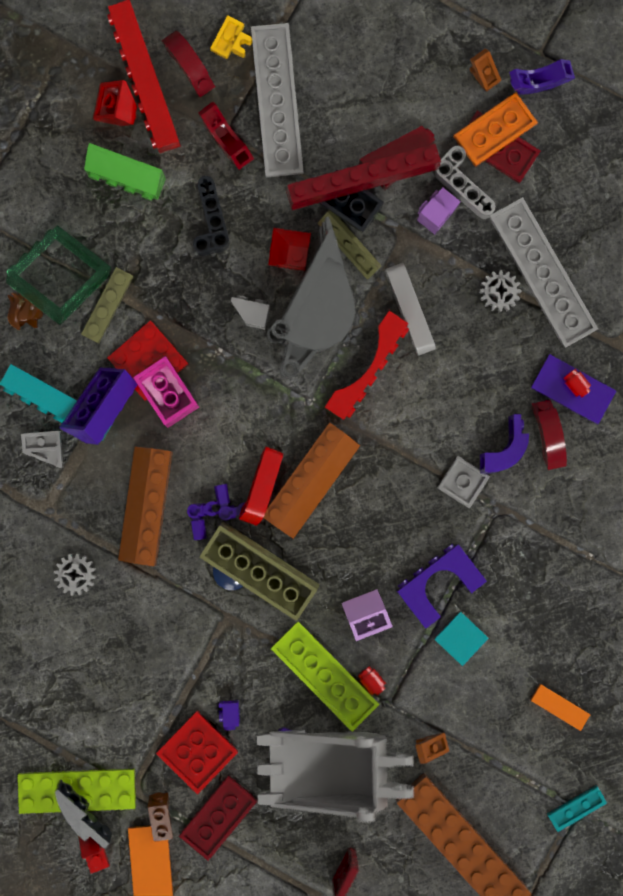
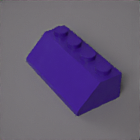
M100 367L60 425V428L84 443L98 445L103 440L109 427L114 423L119 412L124 408L129 397L133 394L134 389L138 385L137 382L125 369Z

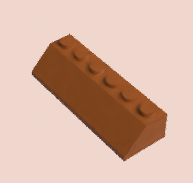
M329 422L270 504L263 518L294 539L360 445Z
M144 447L134 448L119 561L157 566L173 455L172 451Z

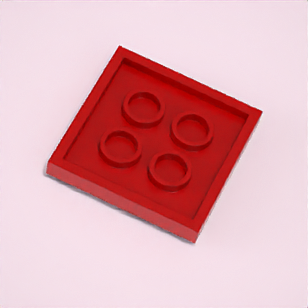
M151 320L108 357L117 369H125L132 378L165 356L177 374L188 365L187 361ZM137 385L135 390L144 401H147L148 399L139 385Z
M196 711L156 754L198 795L238 753V750L209 721Z

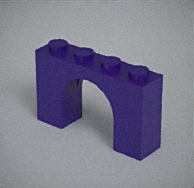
M450 544L443 550V555L440 557L436 555L428 561L429 566L425 569L419 568L413 573L414 577L409 581L405 579L397 585L399 587L396 590L425 629L441 617L428 601L425 593L426 582L432 574L441 570L451 571L460 579L470 593H473L487 582L459 544Z

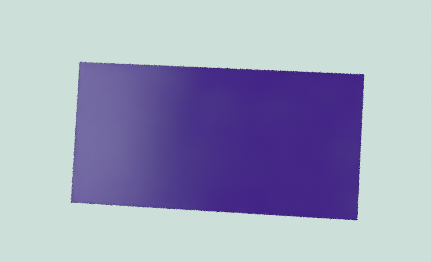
M549 354L531 389L598 425L616 390L581 372L591 384L589 387L591 391L582 398L580 395L575 397L566 386V381L563 378L576 368Z

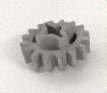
M500 270L498 275H496L493 271L491 278L486 276V282L481 283L484 289H480L479 293L484 294V296L480 300H486L487 302L484 306L491 305V311L495 308H498L499 313L502 312L503 308L509 311V305L514 307L516 305L514 300H520V297L517 296V294L522 292V290L517 289L520 282L515 283L516 276L510 278V272L503 275L502 270ZM496 280V285L489 287V284ZM499 287L501 288V291H504L502 295H500L499 292H496ZM489 296H492L496 302L492 301ZM506 296H512L508 302L504 303Z
M69 554L68 560L65 557L61 558L63 564H56L59 570L54 571L55 574H58L54 581L60 582L57 586L58 588L64 587L63 593L70 591L71 596H73L77 591L78 595H82V589L88 592V585L94 586L91 580L97 578L96 575H92L96 568H91L93 561L86 562L87 556L80 559V554H76L75 558L72 554ZM73 562L71 568L64 569L69 563ZM82 564L86 567L87 572L82 569ZM76 570V573L83 576L74 579V576L68 573L75 572ZM63 577L67 578V580L69 581V585L65 582ZM81 580H86L82 586L78 587Z

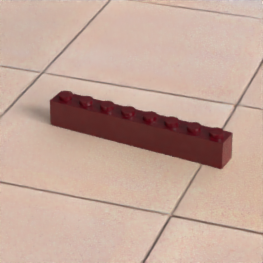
M436 144L288 184L286 194L291 209L295 210L438 170L441 159Z

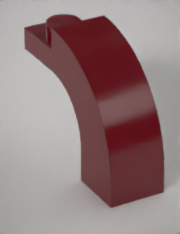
M176 30L161 40L169 55L183 70L199 97L215 88L207 69L180 32Z
M211 102L198 112L212 138L238 170L254 159L247 146L234 133L214 102Z
M551 400L532 403V410L541 434L543 459L547 469L552 470L566 467L565 439L557 409L553 407Z

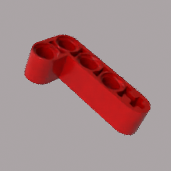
M266 446L264 447L247 501L241 509L239 520L255 526L261 522L266 513L284 453Z

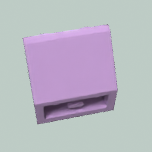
M377 589L342 603L356 641L392 627Z

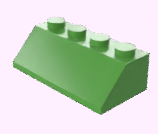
M91 143L88 145L84 170L89 174V178L99 181V179L105 180L106 184L112 187H117V185L124 187L123 190L131 194L135 192L140 193L147 200L159 199L166 180L162 169Z

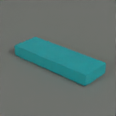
M595 785L547 813L556 831L559 832L607 804V801L599 787Z

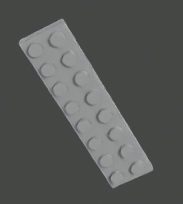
M289 23L252 26L251 32L266 178L303 174Z
M522 197L490 215L489 218L563 348L598 330L524 198Z

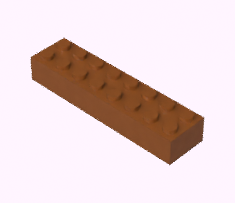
M425 773L411 784L414 786L413 798H396L400 808L480 896L532 895L528 887Z

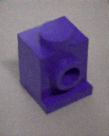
M239 700L220 701L219 708H223V710H219V721L223 722L224 730H235V727H239L240 724Z

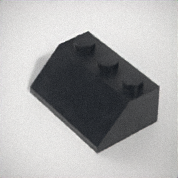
M363 190L320 202L319 204L363 233L382 209L384 201L368 190Z

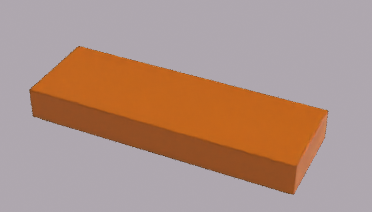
M539 684L530 699L535 704L580 731L591 715L542 684Z

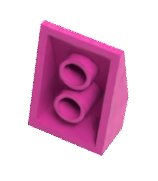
M166 356L133 377L167 428L199 408V405Z

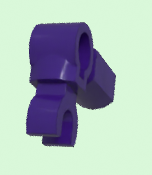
M227 484L214 486L217 505H220L219 518L229 520L236 518V515H240L244 503L239 504L235 508L234 505L228 506L230 499Z
M211 501L207 504L196 503L188 507L187 514L192 518L191 526L194 540L207 538L205 521L202 517L207 516V514L209 516L219 514V511L214 512L211 509L212 505L218 504L217 501Z

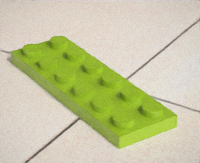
M299 621L271 647V650L352 732L380 705Z
M135 768L18 774L19 814L61 812L55 795L59 780L71 785L77 794L87 800L89 803L88 811L136 809Z

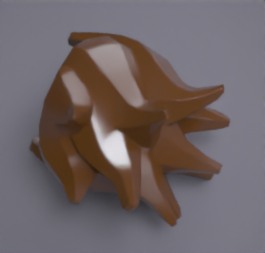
M18 289V294L11 293L13 297L7 295L11 304L7 316L9 323L19 331L20 327L26 322L33 328H38V319L43 317L44 306L40 305L39 301L42 293L39 292L34 296L33 291H31L26 296Z

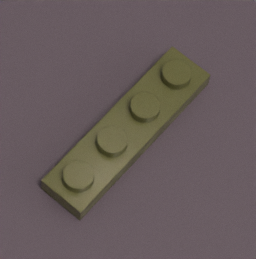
M328 211L317 224L322 226L325 218L329 217L340 250L368 280L382 267L381 264L341 219L331 211Z
M117 267L115 268L81 334L82 336L98 344L100 343L134 278L133 275Z

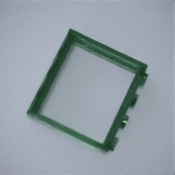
M57 225L53 230L49 229L41 241H36L28 254L24 253L15 266L11 265L6 271V283L61 325L109 277L111 266ZM55 240L97 271L61 307H58L19 276Z

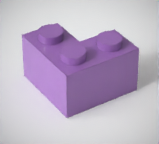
M442 188L440 191L436 190L429 198L430 201L426 200L418 211L419 217L417 221L434 235L461 202L445 188Z

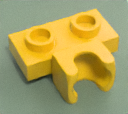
M227 15L210 51L225 59H228L231 52L245 58V49L240 46L243 44L251 46L253 43L252 37L242 32L245 27L244 23Z

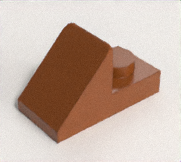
M485 48L470 59L473 66L469 70L486 92L502 81L489 50Z
M445 733L416 740L417 744L415 746L420 764L428 763L449 752Z

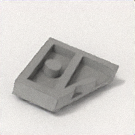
M61 431L21 434L22 453L56 467L64 468Z

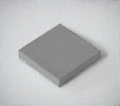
M457 456L437 489L470 509L490 476L480 474L478 468Z

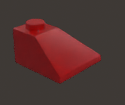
M119 80L100 83L93 120L119 126L133 125L136 119L137 105L127 82Z
M273 228L268 266L306 271L311 233Z

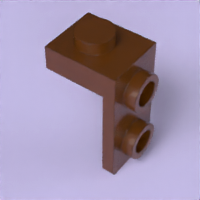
M158 792L149 795L148 812L154 841L173 838L169 815V793Z

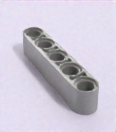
M404 263L386 268L385 274L402 319L409 323L407 326L409 328L408 334L417 356L435 350L434 340Z

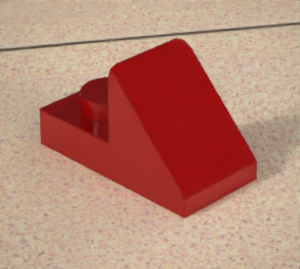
M78 836L81 857L86 859L90 873L108 868L110 863L105 849L91 837L84 841Z

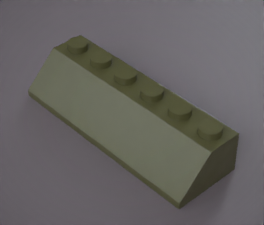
M224 521L220 524L200 555L201 559L295 621L298 620L320 585Z

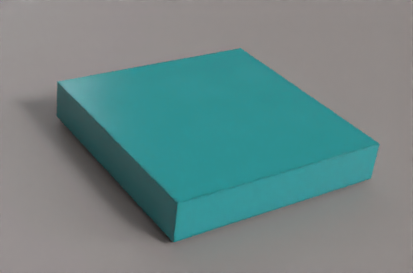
M461 611L434 638L462 666L489 639Z

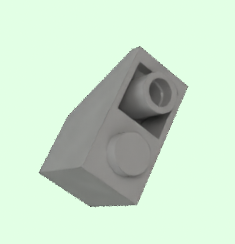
M237 295L236 298H231L232 305L246 326L265 330L270 309L266 301L255 299V302L248 301L247 297Z

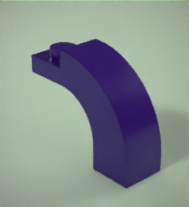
M563 59L535 70L514 69L509 72L511 85L518 95L545 91L575 79L570 60Z
M513 414L508 417L509 439L506 447L501 452L480 454V474L506 470L522 458L528 446L529 433H522L524 421L521 419V414Z

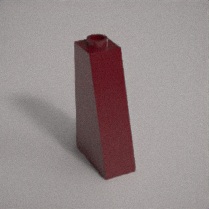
M420 126L363 156L359 160V165L432 145L435 142L434 134L430 129ZM394 182L381 185V187L386 191Z

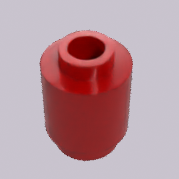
M576 369L563 378L566 381V386L575 397L580 395L582 398L591 391L589 389L591 384Z
M368 666L358 675L360 682L371 695L374 693L379 695L385 690L384 685L386 682L374 668L372 669Z

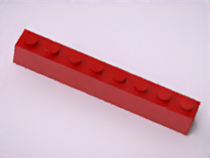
M130 0L108 6L110 14H107L110 25L115 26L116 31L113 34L116 42L121 43L122 49L119 51L122 60H127L128 67H125L128 77H133L135 84L131 86L134 94L140 97L141 102H138L141 114L145 113L147 117L144 123L147 131L151 130L153 137L150 140L153 149L157 148L160 154L181 147Z

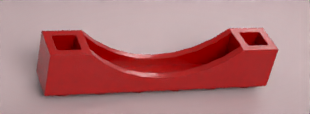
M391 311L387 313L378 327V349L370 368L355 383L346 388L336 390L326 404V409L343 420L346 416L348 418L352 416L356 410L353 406L357 401H362L366 395L364 390L367 385H373L377 379L375 373L378 369L383 370L388 362L385 358L389 353L393 355L399 346L396 342L400 337L404 338L409 331L407 327L409 323Z

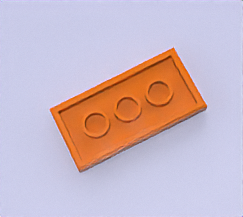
M515 92L457 132L453 137L465 150L467 157L476 167L537 125L538 122Z
M151 825L129 827L128 836L134 896H174L169 840L154 841Z

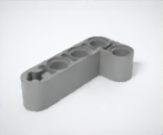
M454 146L441 159L439 168H447L448 173L442 174L438 168V170L434 171V175L438 181L478 217L488 219L495 210V203L458 169L466 157V152L461 146ZM452 154H459L461 159L454 160ZM456 179L460 180L462 186H454L453 181ZM473 192L476 195V199H469L467 193ZM488 206L489 209L484 212L482 210L483 207Z

